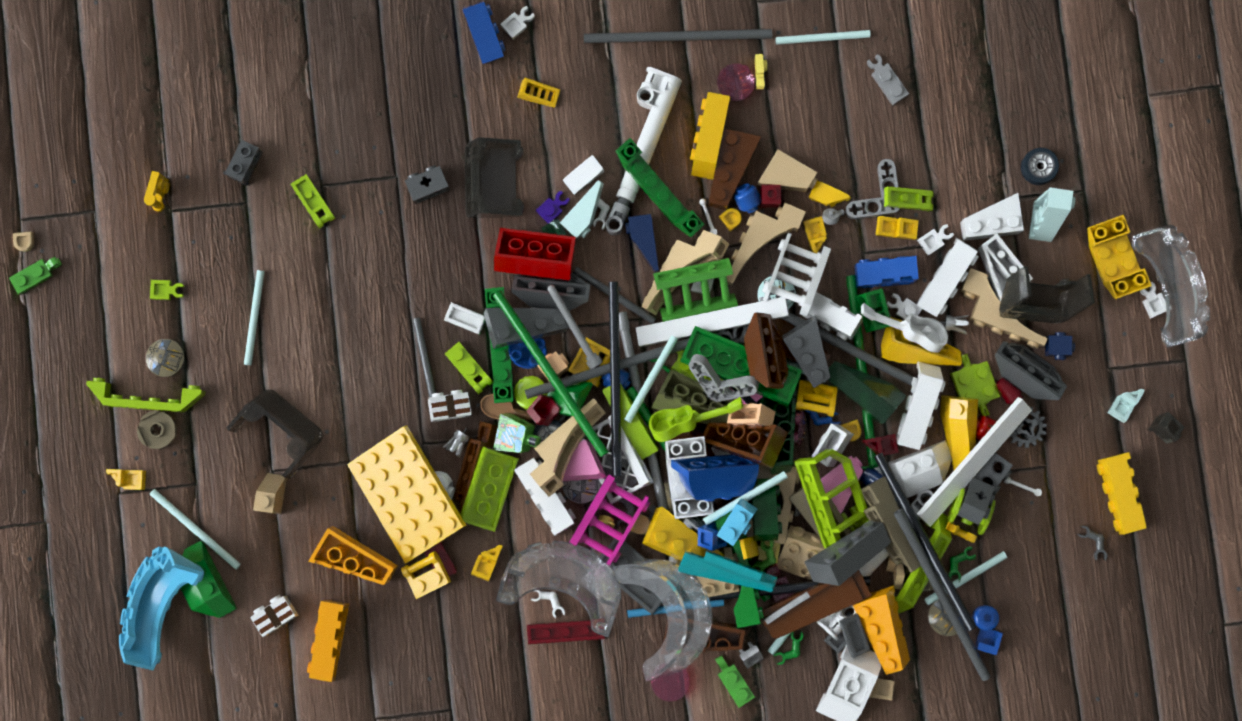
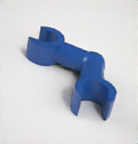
M803 409L804 412L809 413L816 426L840 423L833 422L832 417H819L817 412Z

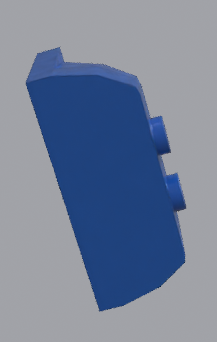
M732 454L671 460V468L678 472L681 483L696 500L715 501L717 498L730 500L732 497L742 496L753 489L759 473L758 463Z

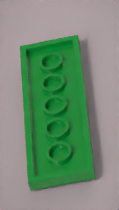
M694 327L680 362L689 365L692 356L700 354L708 359L719 378L723 380L750 376L745 346L700 327ZM787 364L789 374L784 383V388H767L760 383L756 393L788 406L802 370Z

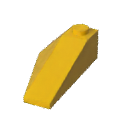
M892 318V319H894V320H897V321H899V322H902V320H899V319H896V318ZM891 326L885 328L881 342L882 358L909 364H917L918 361L931 365L961 366L962 364L960 350L947 343L940 352L933 353L924 349L918 343L907 340L903 335V331Z
M941 395L940 415L952 459L953 470H955L976 446L978 399Z

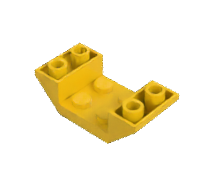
M1124 214L1087 228L1090 252L1104 286L1114 299L1152 286L1145 268L1140 269L1127 234L1130 233V229Z

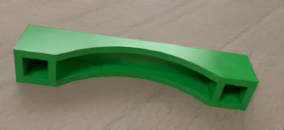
M731 512L715 520L718 532ZM742 533L732 547L738 556L739 563L750 567L749 561L752 560V557L743 559L739 540L747 538V533L746 535ZM741 586L740 595L734 607L737 628L761 624L764 614L762 607H758L757 599H760L758 589Z

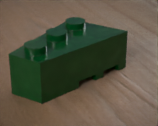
M771 478L756 479L753 489ZM779 485L771 487L752 499V505L757 508L752 520L754 541L778 540L779 534H782V522H778V515H781V505L777 503L776 497L780 496Z

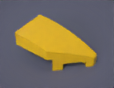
M818 180L809 195L810 200L825 206L830 205V207L851 199L850 195Z
M822 216L803 221L811 251L816 254L827 238Z
M106 469V473L112 476L118 487L130 490H145L146 471Z
M498 545L493 549L481 552L478 555L471 575L489 581L503 546Z

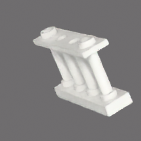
M788 233L786 239H781L778 250H781L770 282L766 281L762 292L765 293L763 301H767L769 294L773 293L799 303V306H802L799 314L807 317L831 248L824 246L822 252H817L816 254L789 244L791 234ZM785 251H789L813 260L817 265L811 268L783 256ZM780 264L808 274L812 278L811 281L807 280L806 282L779 272ZM775 278L803 288L807 292L806 295L802 294L800 296L773 286Z

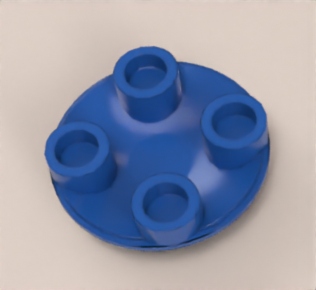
M542 338L534 339L544 356H546L545 340ZM524 342L509 345V356L514 364L525 369L538 367L537 365L539 364Z

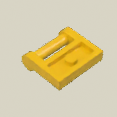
M152 171L144 202L146 205L152 206L155 211L162 212L165 208L163 198L169 191L170 183L161 173Z
M586 337V341L593 353L597 355L600 352L605 354L603 362L599 366L610 363V350ZM582 348L579 349L568 369V372L572 374L589 370L586 364L587 360L585 359L587 356ZM602 376L586 381L591 382L593 386L598 388L601 384L599 381Z
M800 380L795 404L796 410L801 411V409L833 417L837 387L820 384L814 388L809 381ZM803 400L812 401V402H817V403H822V404H827V405H829V406H824V405H819V404L804 402Z
M436 551L410 566L406 565L401 568L402 574L407 579L416 599L451 582ZM431 563L434 564V569L415 578L413 572Z

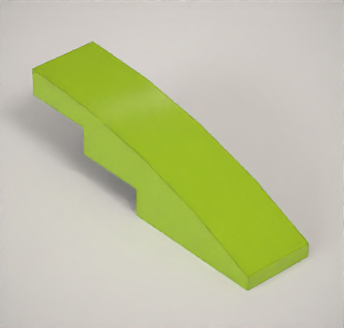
M620 383L621 427L643 460L657 452L659 448L649 434V429L638 411L631 423L624 420L633 402ZM608 386L602 391L611 407V387Z

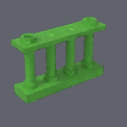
M729 258L654 273L657 290L663 289L666 306L660 308L663 322L737 307L738 303L735 294H729L727 276L733 274ZM719 277L722 296L711 298L708 280ZM700 281L703 300L692 302L689 284ZM681 285L684 304L673 306L670 288Z

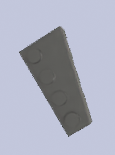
M501 308L485 309L483 314L493 349L523 342ZM513 308L533 339L563 333L570 328L559 309Z
M868 521L863 526L806 560L805 565L813 582L840 586L886 548L891 541L883 523Z

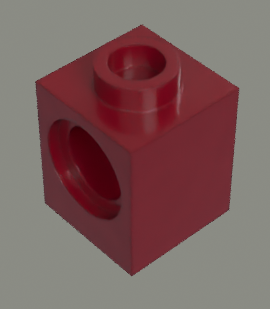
M781 185L761 186L760 208H779L781 205Z

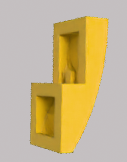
M878 216L876 236L916 240L919 220Z
M754 536L739 540L743 559L760 555L757 541H754Z

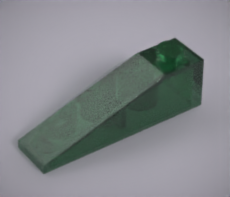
M834 361L828 368L830 374L828 381L881 426L906 398V395L892 383L837 361Z

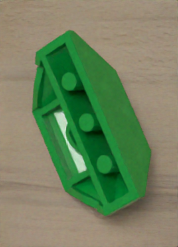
M201 540L186 548L182 556L199 565L204 571L202 581L198 582L196 586L187 583L180 588L191 610L221 618L236 610L237 607L204 542Z

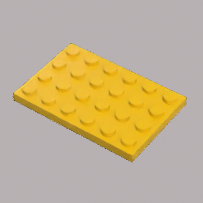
M407 425L347 464L405 564L466 526Z

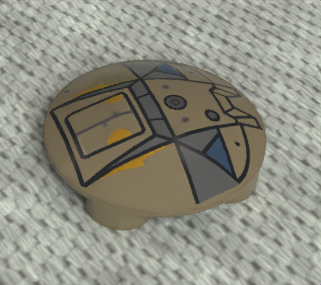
M161 339L154 342L146 353V364L149 370L160 377L176 375L184 362V350L178 343L170 339Z
M936 600L931 605L928 613L930 626L940 635H956L957 633L940 600Z

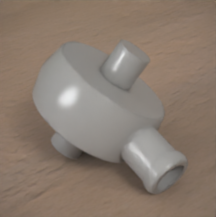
M832 208L824 210L822 213L823 222L829 225L838 223L840 216L844 215V210L837 211Z

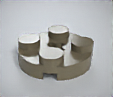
M151 411L141 418L139 427H137V435L143 445L152 449H163L176 439L177 425L175 420L166 412ZM155 425L162 428L159 435L152 432L155 429Z

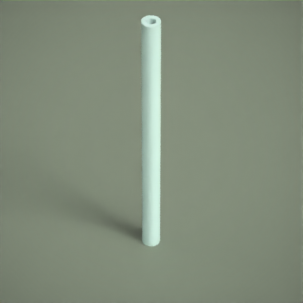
M156 489L151 491L149 495L235 570L239 568L241 564Z

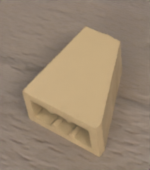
M777 150L757 185L760 187L762 185H781L783 190L806 192L808 188L812 189L818 179L815 178L817 172L782 151Z
M267 473L256 490L254 511L281 514L287 476Z

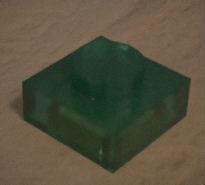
M559 219L553 220L541 228L543 233L567 236Z

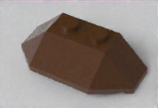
M756 312L753 314L744 336L750 376L755 377L758 382L767 388L782 389L789 374L782 336L772 321L771 314Z

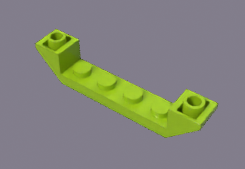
M93 378V381L86 382V385L100 402L108 407L185 413L204 397L206 391L200 390V386L189 385L188 389L182 388L181 403H179L180 400L168 399V402H160V398H149V401L141 400L142 397L130 396V399H122V395H111L110 397L111 384L105 382L103 378Z
M944 513L940 515L931 527L928 526L934 530L930 542L940 560L952 540L951 532L945 529L948 523V516ZM922 566L910 573L900 593L895 597L899 607L898 614L914 607L929 581Z

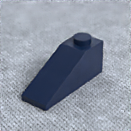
M651 214L628 217L629 222L625 223L626 234H630L631 240L654 273H658L659 267Z

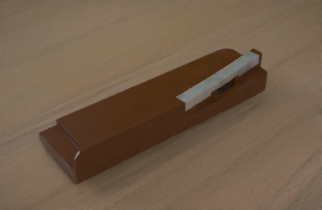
M858 570L840 586L819 583L763 609L764 618L762 622L767 627L770 635L777 639L872 596L860 570Z

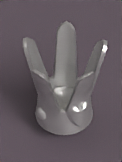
M946 315L945 322L940 321L944 323L947 331L953 330L967 335L964 329L956 326L968 325L967 319L961 318L968 317L969 315L956 317Z
M465 428L463 433L456 430L454 436L443 447H446V450L451 452L456 450V456L460 457L465 443L470 438L464 434L467 428Z

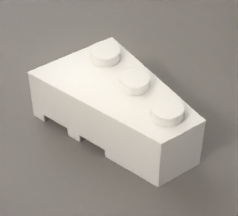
M1014 194L964 218L960 222L963 241L991 238L995 234H998L999 237L1016 235L1024 231L1019 194Z
M995 234L978 248L992 289L1001 303L1033 279L998 234Z
M817 292L807 317L803 316L808 320L815 315L821 328L828 332L830 329L837 332L836 336L844 341L847 339L852 340L863 322L861 315L853 314L848 311V308L839 306L831 299Z

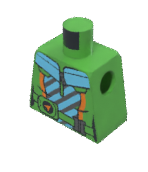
M512 413L500 414L493 450L516 453L529 452L531 446L536 447L541 443V437L533 435L535 427L532 423Z

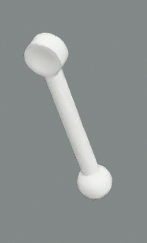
M702 198L699 204L703 206L711 229L710 232L717 235V230L714 229L706 206L707 201Z
M1010 477L1004 480V483H1011L1033 492L1035 496H1041L1042 494L1041 489H1033L1011 480Z

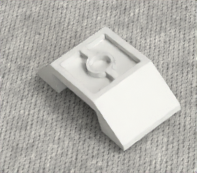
M704 436L665 441L669 490L675 519L712 514L714 512L713 502L694 499L681 483L678 472L671 468V460L707 456Z
M846 644L840 656V664L816 711L836 721H857L879 676L881 664L876 653L872 650L852 658Z

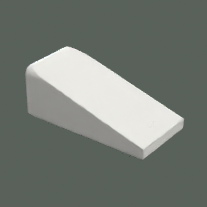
M592 155L567 175L563 181L575 195L604 173V169Z

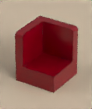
M540 394L526 412L536 424L549 426L561 411V407L551 396Z

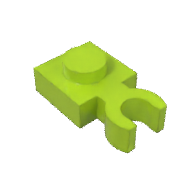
M151 280L150 299L171 300V295L177 298H184L183 294L177 293V289L180 287L185 288V285L176 283L172 286V281Z

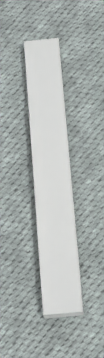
M780 297L636 327L638 345L643 347L667 342L671 336L677 339L687 338L691 336L695 326L709 332H716L749 325L753 314L756 312L771 314L772 320L789 317L786 298Z
M1018 397L918 511L917 515L928 526L931 527L958 496L960 490L967 486L971 479L974 478L1032 411L1023 399Z

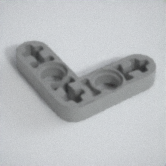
M883 159L877 167L881 197L850 202L845 209L848 218L877 217L895 214L899 211L900 208L891 210V207H884V183L892 182L894 187H898L896 167L892 160ZM884 164H887L888 167L891 166L888 176L893 175V178L882 179V177L886 176V171L881 169ZM876 203L878 211L875 213L870 212L868 204ZM862 204H865L864 211L866 214H863V210L857 211L856 215L849 211L852 206L859 209L863 207Z
M695 354L690 360L689 368L707 396L713 401L721 402L756 394L760 383L753 376L721 381L708 359L703 355ZM703 376H708L712 380H707ZM729 387H735L738 391H733Z

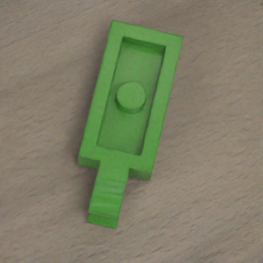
M56 257L49 259L47 262L41 259L9 277L17 294L21 295L53 277L51 271L60 267L62 263Z
M722 655L715 660L722 670L718 673V676L737 706L740 708L755 698L734 664L728 666Z

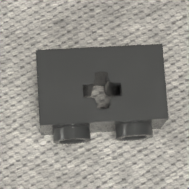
M430 166L425 169L426 172L411 174L405 180L415 205L450 190L440 166ZM425 180H428V182H429V186H428V187H426V186L424 185V184H425V182H424Z
M972 478L965 490L957 515L978 525L983 518L987 519L991 510L988 506H991L995 498L992 495L994 486Z

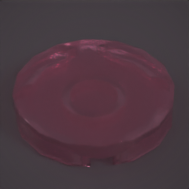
M674 662L661 664L654 670L651 677V686L655 695L668 702L677 701L682 698L688 691L690 684L689 675L680 664Z

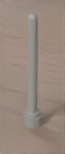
M548 286L551 297L587 356L585 358L589 369L598 366L603 362L601 357L591 350L555 286Z

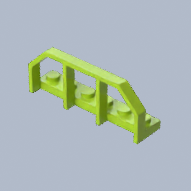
M828 449L815 457L799 458L794 461L825 549L841 539L839 533L861 519L862 524L869 521L864 513L867 506L851 459L833 449ZM830 456L842 463L847 480L825 494L816 464ZM850 487L858 512L836 526L828 500Z

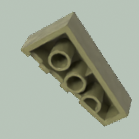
M671 369L652 408L656 410L676 409L690 405L692 410H696L701 414L727 406V404L734 400L713 401L707 396L698 382ZM729 413L701 421V423L707 425L708 423H727Z

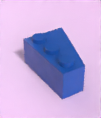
M482 1L463 8V13L482 64L504 57L503 52L506 50L503 41H498L496 34L499 33L496 22H491L490 16L493 13L490 5H485V2Z
M902 256L895 259L880 258L878 261L871 262L870 259L859 260V263H856L854 266L857 289L914 284L919 279L917 256Z

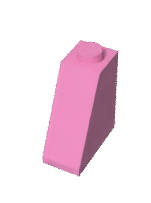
M584 439L578 444L567 465L563 481L602 479L607 477L593 445L588 440Z
M849 456L848 458L851 459L857 479L859 480L863 472L861 468L863 464L857 457ZM842 463L821 478L825 494L847 480ZM850 487L831 498L840 514L852 494Z

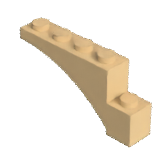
M784 203L783 208L779 206L775 217L778 218L777 220L758 211L755 212L754 216L750 215L746 224L749 226L747 233L743 232L739 243H742L739 250L735 249L731 258L734 261L732 265L733 274L727 276L728 285H733L746 262L764 245L788 232H797L806 211Z
M705 230L698 237L695 247L676 240L666 261L662 264L660 272L721 260L729 243L721 236ZM654 280L641 307L656 316L665 301L663 289L657 290ZM678 286L671 287V288H670L671 293H672Z
M972 268L967 270L968 275L963 281L959 292L964 293L963 296L968 299L974 300V298H977L969 319L974 321V325L981 328L987 326L992 328V332L999 335L1005 333L1010 335V339L1017 342L1023 340L1028 342V346L1035 349L1045 346L1046 337L1025 327L1001 304L989 284L988 274Z
M594 398L580 409L591 426L606 413ZM573 416L534 448L544 462L532 471L530 475L548 497L564 485L563 478L567 465L578 444L585 436V433Z

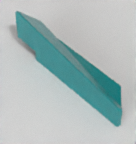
M685 550L678 571L681 573L768 592L773 591L778 578L706 550L704 557Z

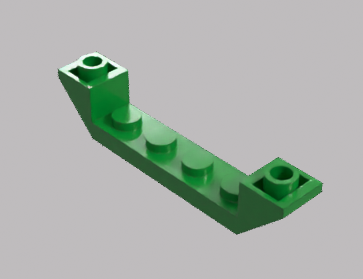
M631 138L626 140L616 150L624 169L674 226L689 237H692L705 225L693 210L688 211L645 162L640 156L642 151Z
M504 287L485 289L486 308H501L493 295L501 290L505 296ZM490 339L494 404L514 402L509 346L493 349Z

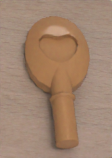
M493 394L484 396L480 402V408L483 413L493 419H499L500 414L512 413L520 418L532 421V418L526 411L513 408L511 402L494 404Z

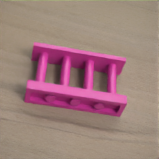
M611 474L607 475L570 539V543L575 546L578 542L581 544L585 543L608 556V565H611L612 562H617L621 555L618 551L641 511L645 513L650 505L648 501L649 496L645 495L643 500L627 492L616 485L617 483L614 482L615 477ZM614 492L638 506L634 516L632 517L606 502L607 500L604 498L606 493ZM597 509H604L627 522L628 526L622 534L596 519L597 516L594 514ZM593 525L619 540L615 549L611 550L587 536V533L584 532L587 526L592 527Z

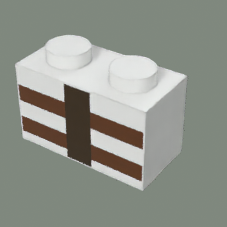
M462 390L451 391V395H444L443 392L435 393L428 399L431 422L471 416L468 392L463 393Z
M278 595L270 600L271 604L267 607L262 605L253 611L254 615L250 618L262 637L271 634L298 616L297 611L287 596L281 597Z

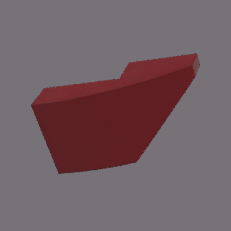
M895 434L863 440V443L877 455L883 453L884 456L899 453Z

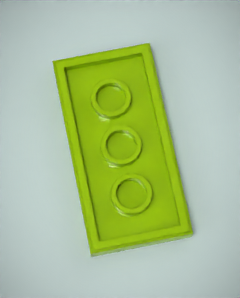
M482 447L461 512V517L465 523L495 532L519 458Z

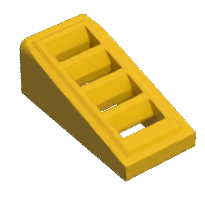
M524 78L517 98L555 108L560 89ZM527 86H530L529 94L525 93ZM538 88L536 96H533L534 89ZM542 90H545L544 98L542 99L540 96ZM552 92L551 101H548L549 93Z

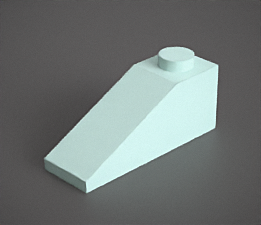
M598 180L560 222L578 239L581 237L585 238L591 231L590 227L593 224L604 185L602 181Z

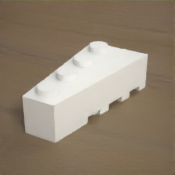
M958 238L953 242V248L947 252L943 264L938 267L933 280L929 282L916 303L917 306L935 317L938 314L942 315L948 306L945 304L949 297L951 299L954 297L958 290L956 288L958 282L965 280L968 275L966 271L968 266H973L979 257L976 255L978 251Z
M918 361L916 368H918L919 373L917 378L913 377L911 383V393L913 394L907 397L905 410L908 411L902 414L896 440L899 445L920 450L921 445L925 444L927 440L926 430L927 427L932 425V413L934 409L937 410L938 395L939 392H943L945 381L940 367Z
M532 458L514 471L527 492L531 495L537 508L541 511L544 520L551 527L554 536H557L574 525L576 517L571 509L567 510L563 503L566 500L560 492H555L548 497L532 478L530 473L542 464L540 459L536 461L535 458Z

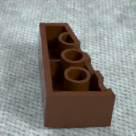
M724 129L708 207L727 210L735 190L761 140V136Z
M708 423L703 436L705 443L712 448L773 469L788 432L778 425Z
M668 613L661 655L715 650H742L745 627L737 628L735 624Z

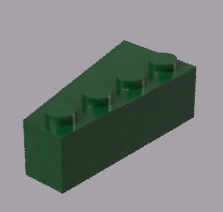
M796 390L788 406L764 396L757 402V404H763L774 410L773 425H778L788 432L773 469L770 468L771 475L779 474L783 471L789 473L792 469Z

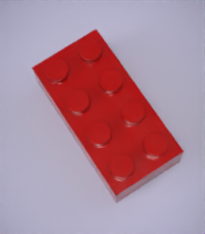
M500 228L494 254V271L570 280L576 237Z

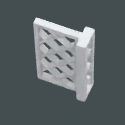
M611 416L593 427L595 431L598 430L597 435L599 438L602 437L609 440L606 447L608 451L611 447V434L609 438L601 435L602 428L607 424L611 427ZM621 427V458L626 459L629 465L627 472L622 470V473L626 474L623 485L619 483L616 485L621 486L624 490L625 488L629 489L627 492L632 494L645 486H649L654 481L643 460ZM608 452L606 455H604L601 464L603 469L604 467L612 469L611 466L605 465L608 454L612 455V452ZM629 475L636 477L639 483L633 488L626 486ZM604 478L599 479L601 485L605 481ZM606 493L611 504L623 499L619 495L614 498L612 493Z

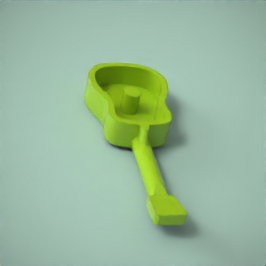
M741 397L727 404V406L701 414L696 410H692L690 405L676 409H663L650 417L649 428L656 441L665 442L682 433L694 430L697 422L728 413L731 414L742 409L743 402Z

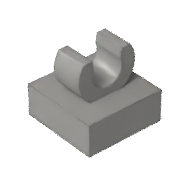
M748 642L750 649L747 651L739 650L741 653L739 656L747 669L764 659L757 646H753L751 642Z

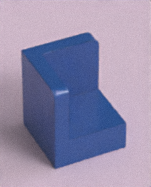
M715 522L698 527L697 546L714 551L727 546V542L718 538Z
M979 630L975 648L997 656L1003 633L995 630Z

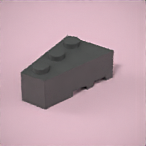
M814 315L782 335V338L815 388L828 380L830 374L817 320Z

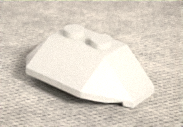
M944 440L888 462L908 498L918 494L921 490H929L943 484L952 459L947 442ZM879 466L876 467V468H874L875 470H877V471H879L880 473H882V471L880 470Z

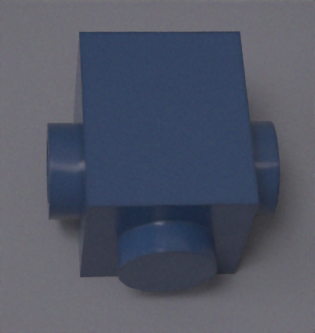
M1056 332L1054 335L1046 337V357H1054V360H1066V357L1071 356L1072 352L1075 351V341H1072V336H1066L1065 332Z

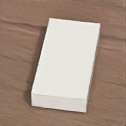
M451 302L444 321L480 335L485 323V317Z

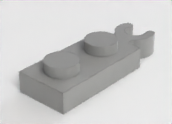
M877 54L875 59L878 63L873 64L868 60L867 66L875 70L872 73V77L893 106L907 97L909 93L888 63L884 66L882 65V58Z

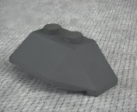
M571 273L570 280L521 274L514 275L512 293L530 307L559 309L548 291V286L550 285L555 286L569 311L588 302L591 284L585 282L574 273Z
M1003 341L997 350L995 358L1003 378L1032 399L1059 400L1067 385L1062 381L1054 366L1022 344Z

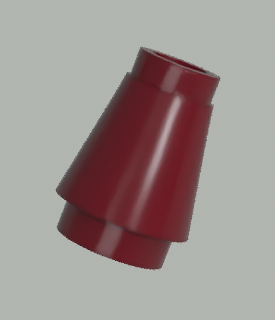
M1005 378L1000 379L995 384L1006 404L1011 406L1018 397L1023 398L1021 391Z

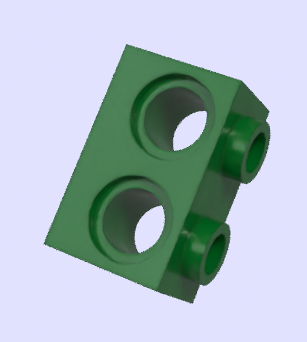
M883 289L856 296L860 313L861 306L865 303L876 313L890 318ZM861 314L866 333L889 327L881 322L872 321Z

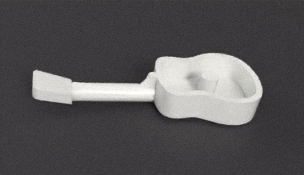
M865 303L861 306V314L872 321L875 320L903 331V335L907 340L918 343L930 352H940L948 341L944 325L936 319L923 318L911 313L904 321L899 322L876 313Z

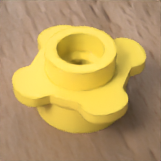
M605 515L599 516L598 520L614 528L613 518Z

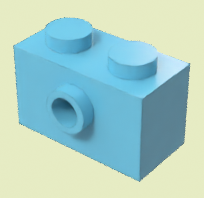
M741 498L717 536L734 546L741 534L746 535L752 526L749 522L757 508Z

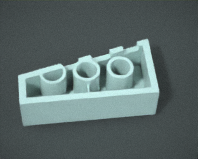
M1049 188L1034 201L1029 239L1052 242L1069 212L1074 208L1075 197H1073V191Z

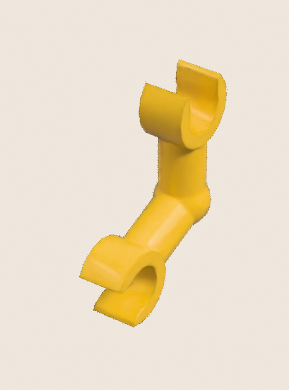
M950 522L947 523L946 530L950 531L953 535L975 543L976 535L960 529L958 525L956 526Z

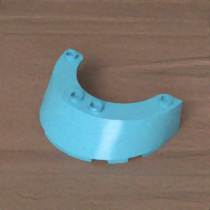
M157 547L152 550V556L146 557L138 568L126 596L130 598L127 603V609L122 610L120 624L123 625V634L119 635V647L123 662L152 671L162 658V653L160 652L161 629L165 614L171 607V600L183 585L189 583L196 586L198 582L202 581L204 571L199 565L168 547Z

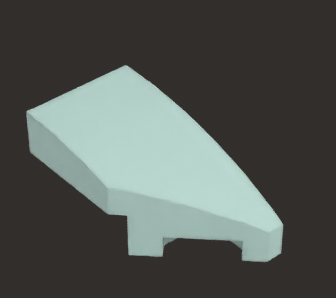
M1139 389L1138 391L1125 392L1118 395L1108 414L1125 423L1145 390Z

